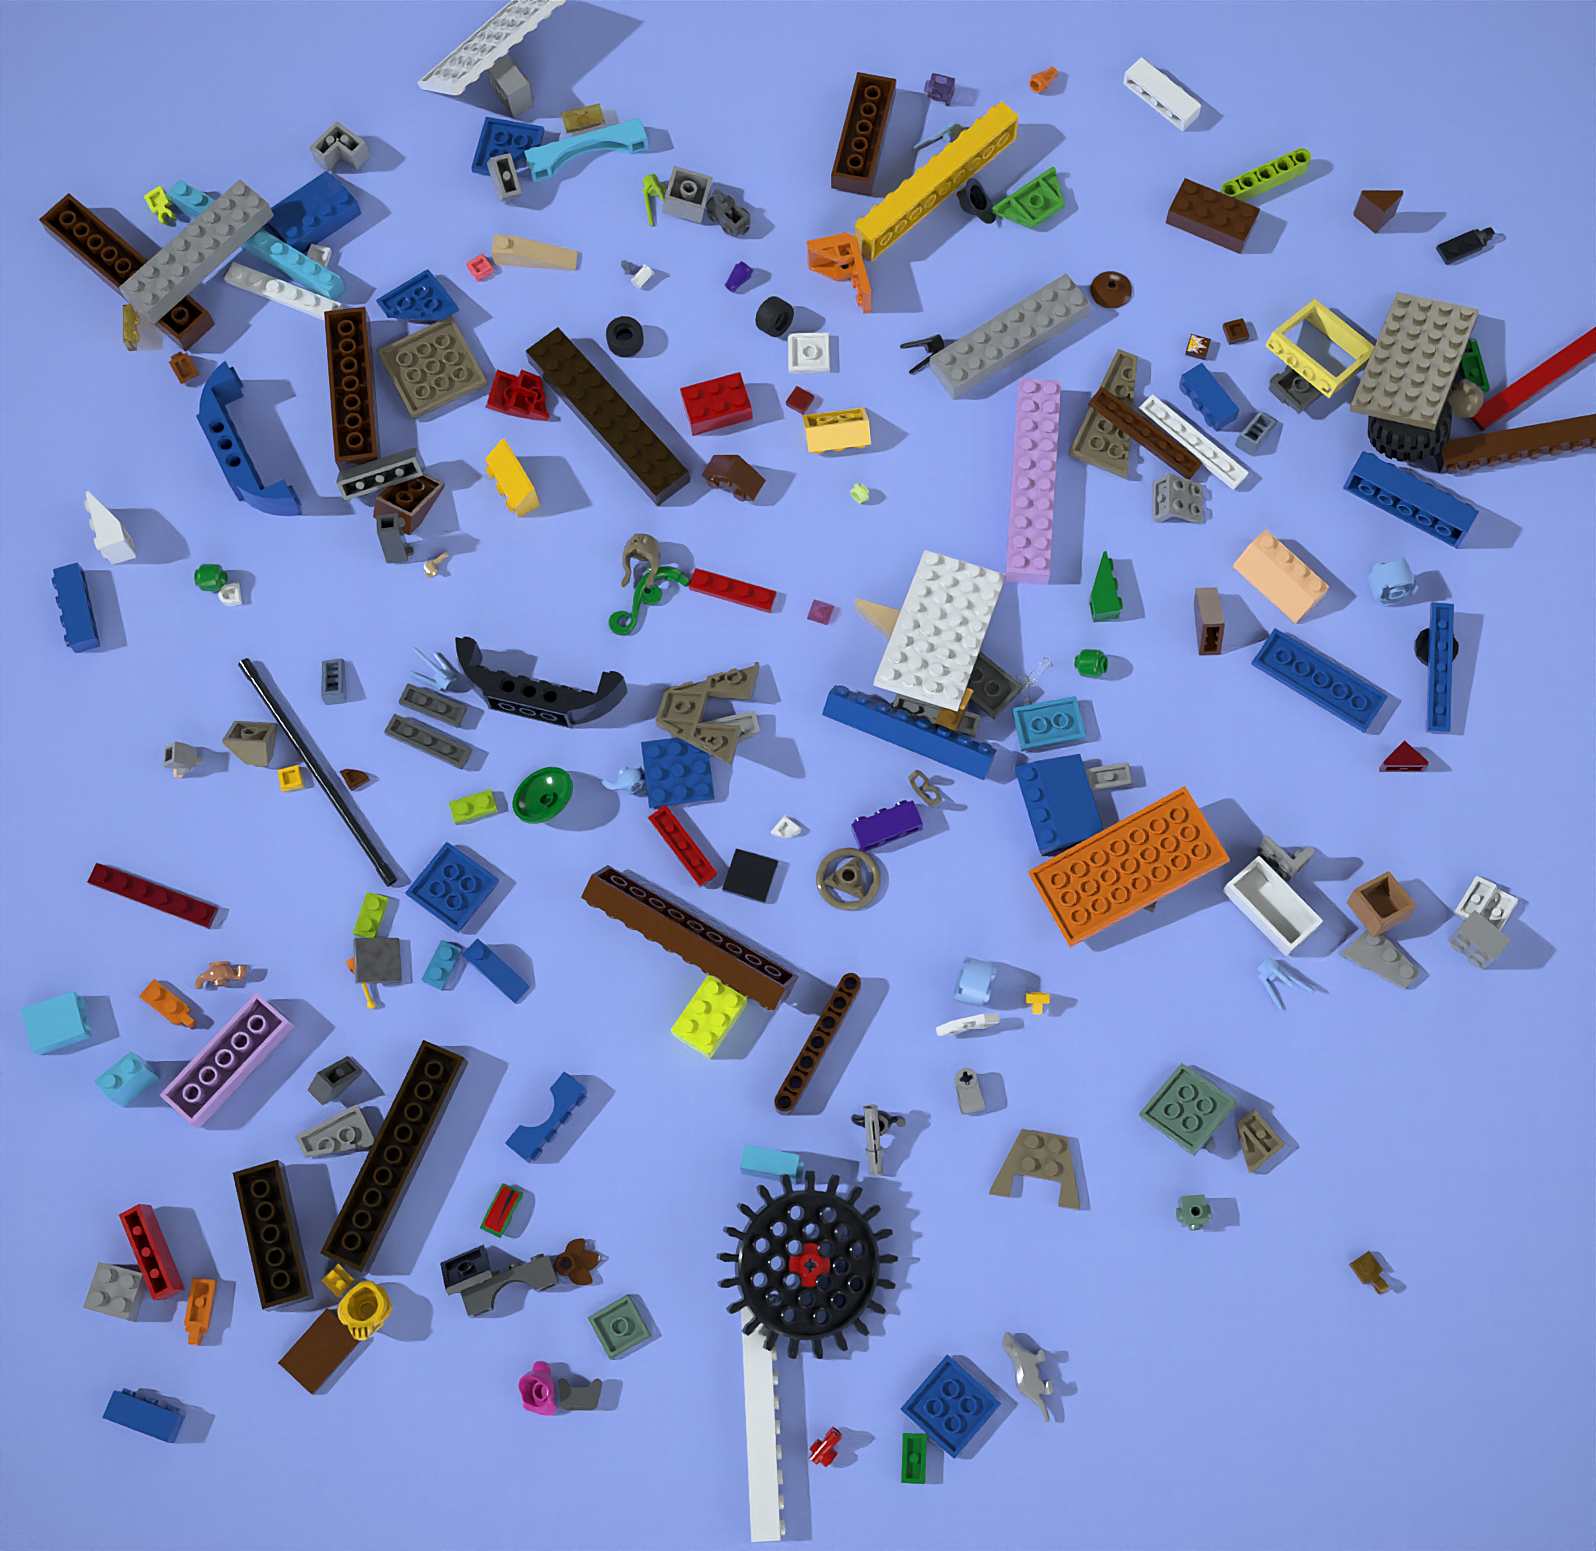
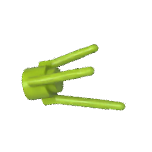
M649 174L643 179L644 188L642 192L645 197L650 226L653 225L649 194L652 196L658 195L663 201L664 196L662 192L666 195L667 191L663 182L659 181L656 174Z

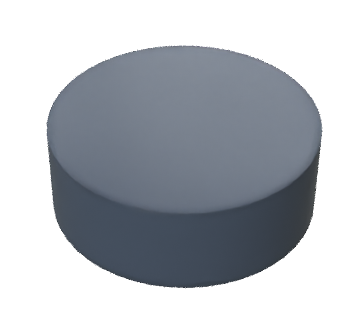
M1211 1136L1204 1144L1208 1153L1218 1150Z

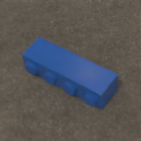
M78 562L53 569L54 577L51 580L54 589L58 592V596L55 598L58 608L62 611L60 622L66 630L64 635L66 646L71 647L75 653L100 647L84 569Z

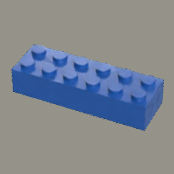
M1365 451L1361 453L1343 487L1344 490L1456 549L1461 544L1479 513L1472 505L1455 499L1453 495L1444 493L1436 489L1434 485L1424 483L1417 479L1415 475L1405 473L1394 464L1386 463L1375 454Z

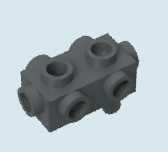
M714 190L712 192L713 196L706 204L708 218L713 223L719 222L722 225V230L727 235L733 234L735 237L739 234L745 235L750 229V214L748 211L736 205L731 196H726L721 191Z

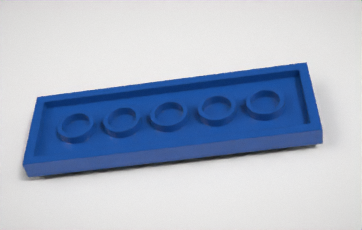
M1274 628L1251 663L1254 667L1365 733L1388 697Z

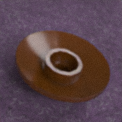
M1106 271L1094 278L1090 292L1093 300L1098 305L1108 309H1115L1129 301L1132 287L1130 281L1123 274L1115 271Z

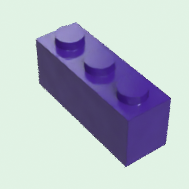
M907 800L900 801L895 804V807L888 810L886 808L879 809L874 813L875 815L867 818L866 816H861L851 824V831L858 848L864 852L923 830V822L913 800L909 802Z

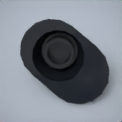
M969 179L966 187L957 192L962 210L965 213L977 215L986 224L993 223L996 219V214L992 212L993 204L977 179Z

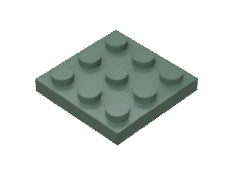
M1181 1063L1138 1115L1146 1123L1195 1156L1236 1107L1237 1101Z

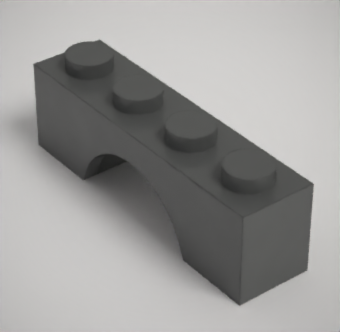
M544 1253L531 1257V1262L523 1265L522 1262L512 1264L508 1267L509 1270L500 1273L499 1270L492 1272L493 1277L484 1283L473 1285L460 1292L468 1317L474 1318L494 1310L495 1298L498 1292L507 1284L524 1282L532 1286L537 1292L559 1285L560 1282L551 1257L549 1255L544 1256Z

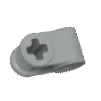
M969 1068L961 1069L954 1079L961 1114L985 1110L983 1096L975 1072ZM963 1075L971 1079L968 1085L960 1081Z

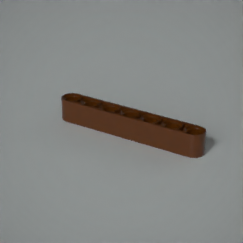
M847 973L841 978L776 1094L774 1105L780 1115H789L795 1110L861 990V979L857 974ZM850 980L857 984L856 988L851 990L845 987V983ZM837 1000H843L846 1006L843 1009H837L834 1007V1003ZM831 1019L835 1022V1026L827 1029L823 1026V1022ZM815 1039H821L824 1041V1046L816 1049L812 1046V1042ZM804 1059H811L813 1066L806 1069L801 1066V1062ZM795 1078L802 1081L801 1087L796 1089L789 1085L790 1081ZM783 1098L791 1101V1105L786 1109L778 1105L779 1101Z

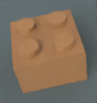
M1390 871L1354 889L1346 902L1373 937L1409 919L1417 906Z

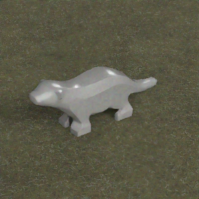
M1005 1332L1002 1346L1014 1364L1017 1389L1025 1398L1039 1407L1044 1416V1421L1048 1423L1050 1421L1048 1410L1040 1395L1049 1396L1054 1393L1051 1380L1047 1381L1044 1385L1040 1379L1037 1363L1046 1361L1044 1351L1039 1350L1037 1354H1033L1022 1347L1011 1333Z

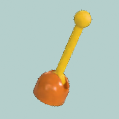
M353 957L347 960L346 964L350 972L355 974ZM361 984L368 1001L367 1007L369 1009L375 1008L376 1003L371 999L367 985Z

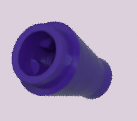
M740 261L739 264H735L724 286L734 293L736 289L752 277L753 270L746 263Z

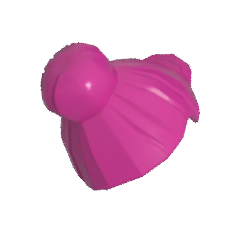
M535 1362L532 1371L520 1378L518 1389L524 1402L522 1407L525 1410L550 1416L556 1412L557 1405L554 1402V1382L550 1377L551 1367L546 1362Z

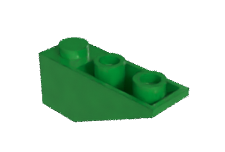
M1103 551L1089 599L1093 622L1119 618L1120 611L1123 610L1122 599L1117 596L1116 592L1118 590V581L1112 575L1114 570L1112 558H1108L1107 551Z

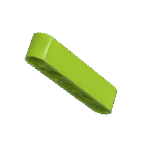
M1305 148L1296 149L1226 181L1222 185L1220 192L1244 202L1306 173L1311 160V153Z

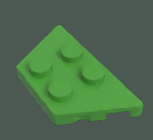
M1052 166L993 206L992 212L1031 230L1064 208L1060 184L1056 177V168Z

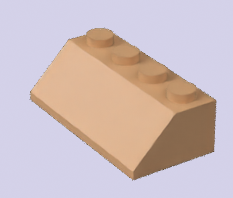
M1267 529L1251 542L1232 566L1294 624L1325 597L1330 587Z

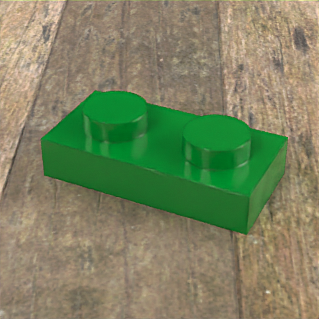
M903 1433L901 1483L925 1484L927 1434Z

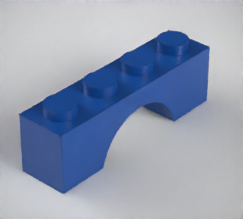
M565 1071L550 1088L554 1098V1109L549 1119L535 1127L519 1125L505 1142L511 1150L527 1163H530L532 1160L536 1161L543 1152L541 1148L546 1142L550 1143L558 1134L556 1130L561 1124L565 1125L571 1119L573 1109L576 1106L580 1107L587 1099L586 1093L588 1091Z

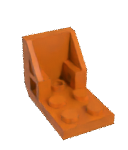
M846 232L806 241L809 269L837 282L851 279L852 288H856L857 292L855 294L857 306H861L863 314L871 312L872 291L857 237ZM848 265L849 267L847 269H843L841 266Z

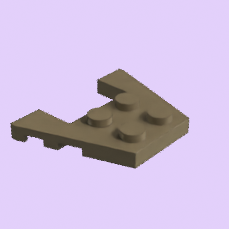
M1021 1129L989 1191V1195L1010 1198L1013 1175L1015 1174L1061 1183L1058 1207L1079 1211L1080 1204L1068 1137Z

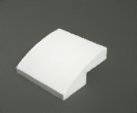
M1476 875L1454 913L1465 920L1476 910L1501 931L1517 905L1518 898L1497 889L1496 884Z

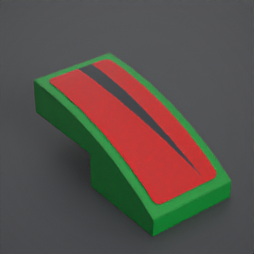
M502 1183L481 1223L480 1229L501 1238L512 1220L514 1211L523 1198V1192Z

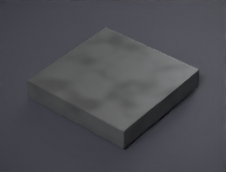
M399 938L353 939L355 984L402 982Z

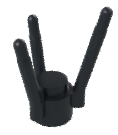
M940 334L900 345V348L904 349L924 344L926 352L932 353L912 368L909 374L914 373L930 362L931 356L945 348Z

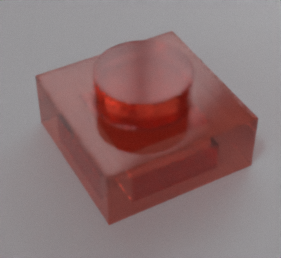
M796 386L785 403L789 408L804 415L813 402L814 395Z

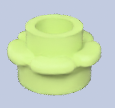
M854 484V488L850 490L852 498L859 504L868 501V488L863 484Z

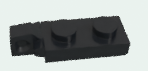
M1492 227L1481 231L1473 229L1437 245L1436 250L1444 263L1448 265L1481 251L1487 245V241L1493 239L1492 237L1495 232Z

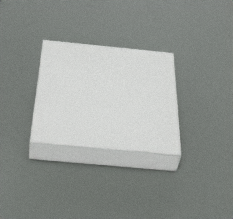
M829 332L788 333L789 374L830 373Z

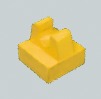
M1025 992V1002L1032 1003L1033 1014H1042L1043 1004H1050V994L1048 992Z
M337 1264L321 1281L336 1297L340 1298L356 1280L340 1264Z

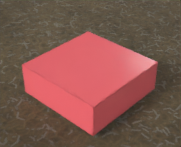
M484 254L466 263V267L477 282L494 273V268Z

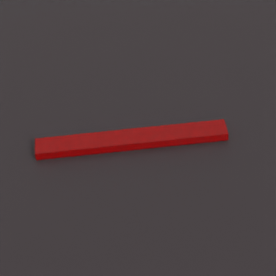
M1596 327L1485 402L1479 412L1470 419L1481 431H1484L1596 353Z

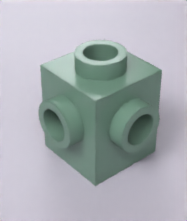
M1205 1194L1181 1196L1178 1199L1179 1208H1176L1177 1221L1181 1222L1182 1228L1188 1227L1189 1231L1202 1230L1203 1225L1209 1223L1208 1219H1211L1210 1205H1206Z

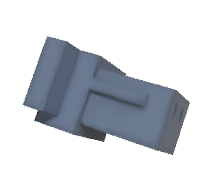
M622 260L621 267L624 269L625 274H631L633 264L632 262Z

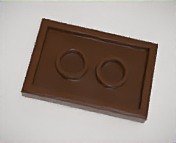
M326 1308L278 1364L311 1395H314L362 1340L354 1339L348 1326L342 1324L340 1319L329 1308Z

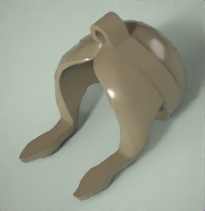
M1461 379L1459 385L1453 383L1451 386L1453 391L1447 397L1452 407L1451 411L1454 412L1455 416L1468 419L1475 416L1485 400L1483 391L1478 385L1467 379Z
M635 533L626 543L622 553V565L626 572L625 577L621 581L623 588L630 582L631 557L641 561H650L651 572L646 579L647 588L652 586L659 568V557L661 555L660 544L656 538L649 534Z

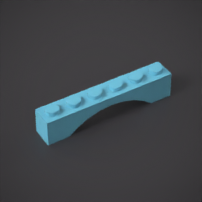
M641 118L630 119L617 125H609L603 129L591 130L588 133L571 136L558 142L553 141L547 145L533 147L524 152L533 182L553 177L566 162L586 152L614 150L633 154L647 150L649 147Z

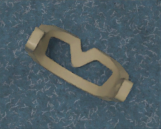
M915 770L908 776L912 788L927 805L935 807L942 801L941 794L935 786H928L929 779L922 771ZM918 776L924 780L923 790H932L937 796L936 798L929 800L920 791L914 782Z

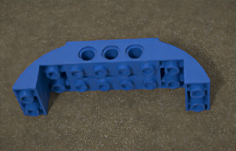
M226 361L222 362L208 378L202 390L199 414L196 417L228 484L238 501L244 500L251 507L261 512L276 516L301 515L299 506L302 504L292 485L287 486L283 479L266 488L263 486L262 480L225 406L244 397L241 391L244 386L234 367L229 368Z

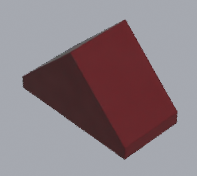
M1404 740L1384 760L1379 767V772H1424L1429 763L1428 760Z

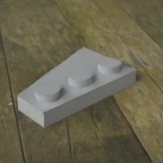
M1367 929L1339 954V956L1345 959L1348 958L1357 963L1361 968L1374 972L1380 978L1402 990L1421 974L1383 934L1373 937Z
M358 1104L295 1136L305 1158L372 1147L375 1140Z

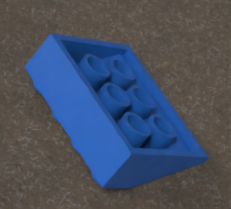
M325 171L271 207L274 216L267 222V225L282 242L303 254L309 250L311 244H318L362 213L357 200L347 188L328 171Z
M1080 754L1038 760L1014 767L1041 856L1073 847L1104 830Z

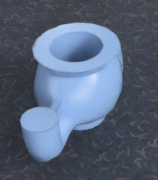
M640 764L636 769L625 767L619 771V778L616 782H611L607 778L602 784L610 790L627 791L628 795L637 792L645 783L642 780V776L645 775L644 764Z

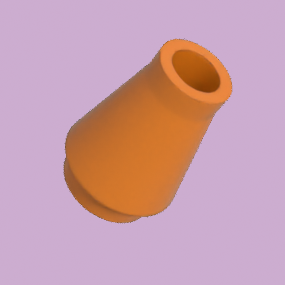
M1050 66L1048 69L1033 74L1029 80L1030 88L1035 93L1044 92L1058 76L1057 69Z

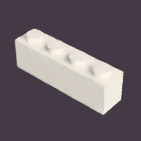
M1141 57L1125 72L1123 84L1182 132L1199 117L1201 104H1199L1198 100L1189 96L1182 87L1169 80L1166 74L1154 68L1151 62Z

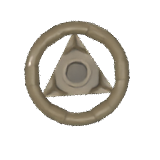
M841 848L831 852L822 860L816 873V885L819 894L825 902L840 910H858L866 906L875 898L881 884V874L877 863L869 854L856 848ZM855 856L854 859L824 880V875L832 861L839 857ZM859 858L869 867L873 876V882L865 897ZM825 885L857 897L860 900L850 902L839 901L833 898Z

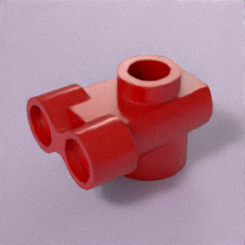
M833 1426L825 1434L826 1436L822 1441L817 1439L809 1448L812 1452L809 1456L810 1460L816 1465L820 1462L825 1468L837 1456L838 1452L833 1447L842 1439L841 1432Z

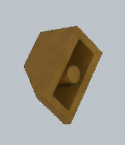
M966 687L958 712L941 707L935 723L958 731L974 690Z

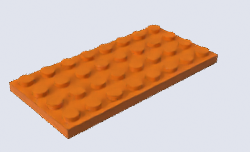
M1183 786L1028 871V874L1071 948L1230 861V858L1186 786Z

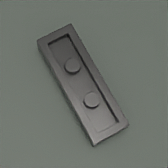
M407 683L398 701L404 707L456 728H459L467 712L466 706Z

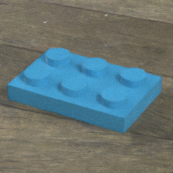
M1076 696L1012 708L1021 752L1086 739Z

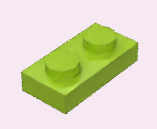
M491 789L448 802L456 825L498 812Z
M370 892L366 893L352 933L354 936L377 938L389 898Z

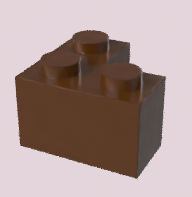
M713 455L702 473L709 486L715 489L727 488L733 493L734 498L741 502L754 501L766 481L739 455Z

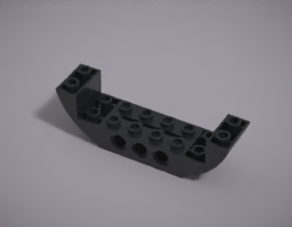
M467 636L463 638L455 637L456 652L464 674L472 689L486 702L490 710L572 729L573 725L587 723L607 714L621 702L628 692L624 676L616 671L602 672L596 695L587 690L575 691L566 685L554 686L545 680H539V682L532 681L524 675H518V677L511 676L508 672L497 670V672L490 671L487 667L481 666L483 656L477 642L473 638Z

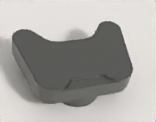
M596 1378L588 1387H572L566 1379H559L558 1389L561 1407L568 1411L595 1410L599 1403L603 1384L602 1380Z

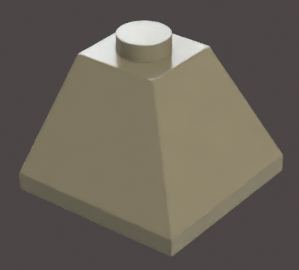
M234 721L222 739V743L246 765H254L255 767L268 766L274 755L277 723Z

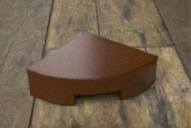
M344 769L339 771L351 791L370 781L369 777L359 770Z

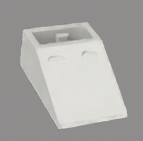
M89 491L85 492L87 500L84 501L87 512L91 513L92 519H89V524L92 531L96 533L94 543L97 550H101L103 558H107L112 565L136 558L132 538L122 524Z

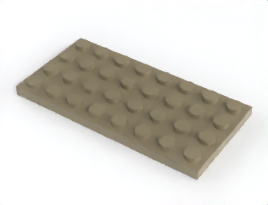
M1397 292L1351 402L1350 412L1435 430L1479 316L1480 309Z

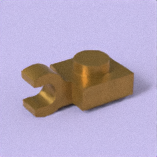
M1370 1251L1349 1264L1361 1283L1365 1284L1369 1281L1378 1294L1389 1288L1383 1278L1378 1275L1383 1269Z

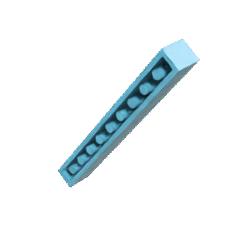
M181 179L167 193L173 206L193 219H196L215 202L214 199ZM261 228L240 246V248L315 294L337 301L346 290L340 276Z

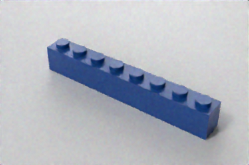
M834 685L830 690L822 712L823 716L981 780H985L997 752L996 749L987 743L976 742L967 735L956 734L947 727L936 726L925 718L914 717L905 710L894 709L885 702L874 701L869 696L852 692L849 688L842 685Z

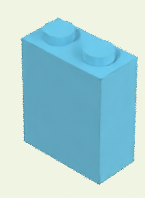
M71 991L21 1009L32 1052L42 1055L91 1038L90 1030H92V1024L85 1015L84 1009L87 1006L83 996Z
M130 1051L95 1079L94 1082L109 1100L124 1108L160 1079V1077L146 1060Z
M744 1144L740 1170L744 1175L779 1182L780 1175L785 1173L789 1175L791 1183L796 1185L797 1179H802L804 1162L800 1161V1155Z

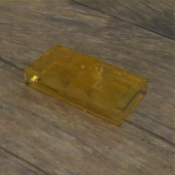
M600 103L561 113L567 134L605 124Z

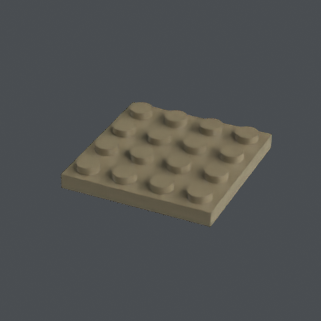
M452 315L443 321H438L377 350L413 420L488 385Z

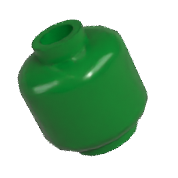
M201 564L195 570L194 582L201 591H220L224 584L228 582V574L220 564Z
M1083 649L1075 657L1074 666L1078 668L1079 674L1083 677L1099 678L1107 671L1108 657L1101 650Z

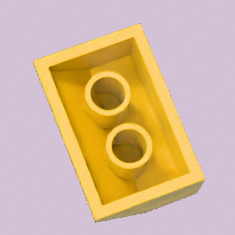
M865 407L802 415L808 452L820 454L825 452V450L842 451L847 447L864 448L866 445L871 444L869 419Z
M503 438L486 457L485 461L488 467L485 468V471L490 479L494 478L497 482L495 487L499 495L506 497L505 504L510 513L514 511L516 516L520 517L539 507L540 504L534 486L507 441Z

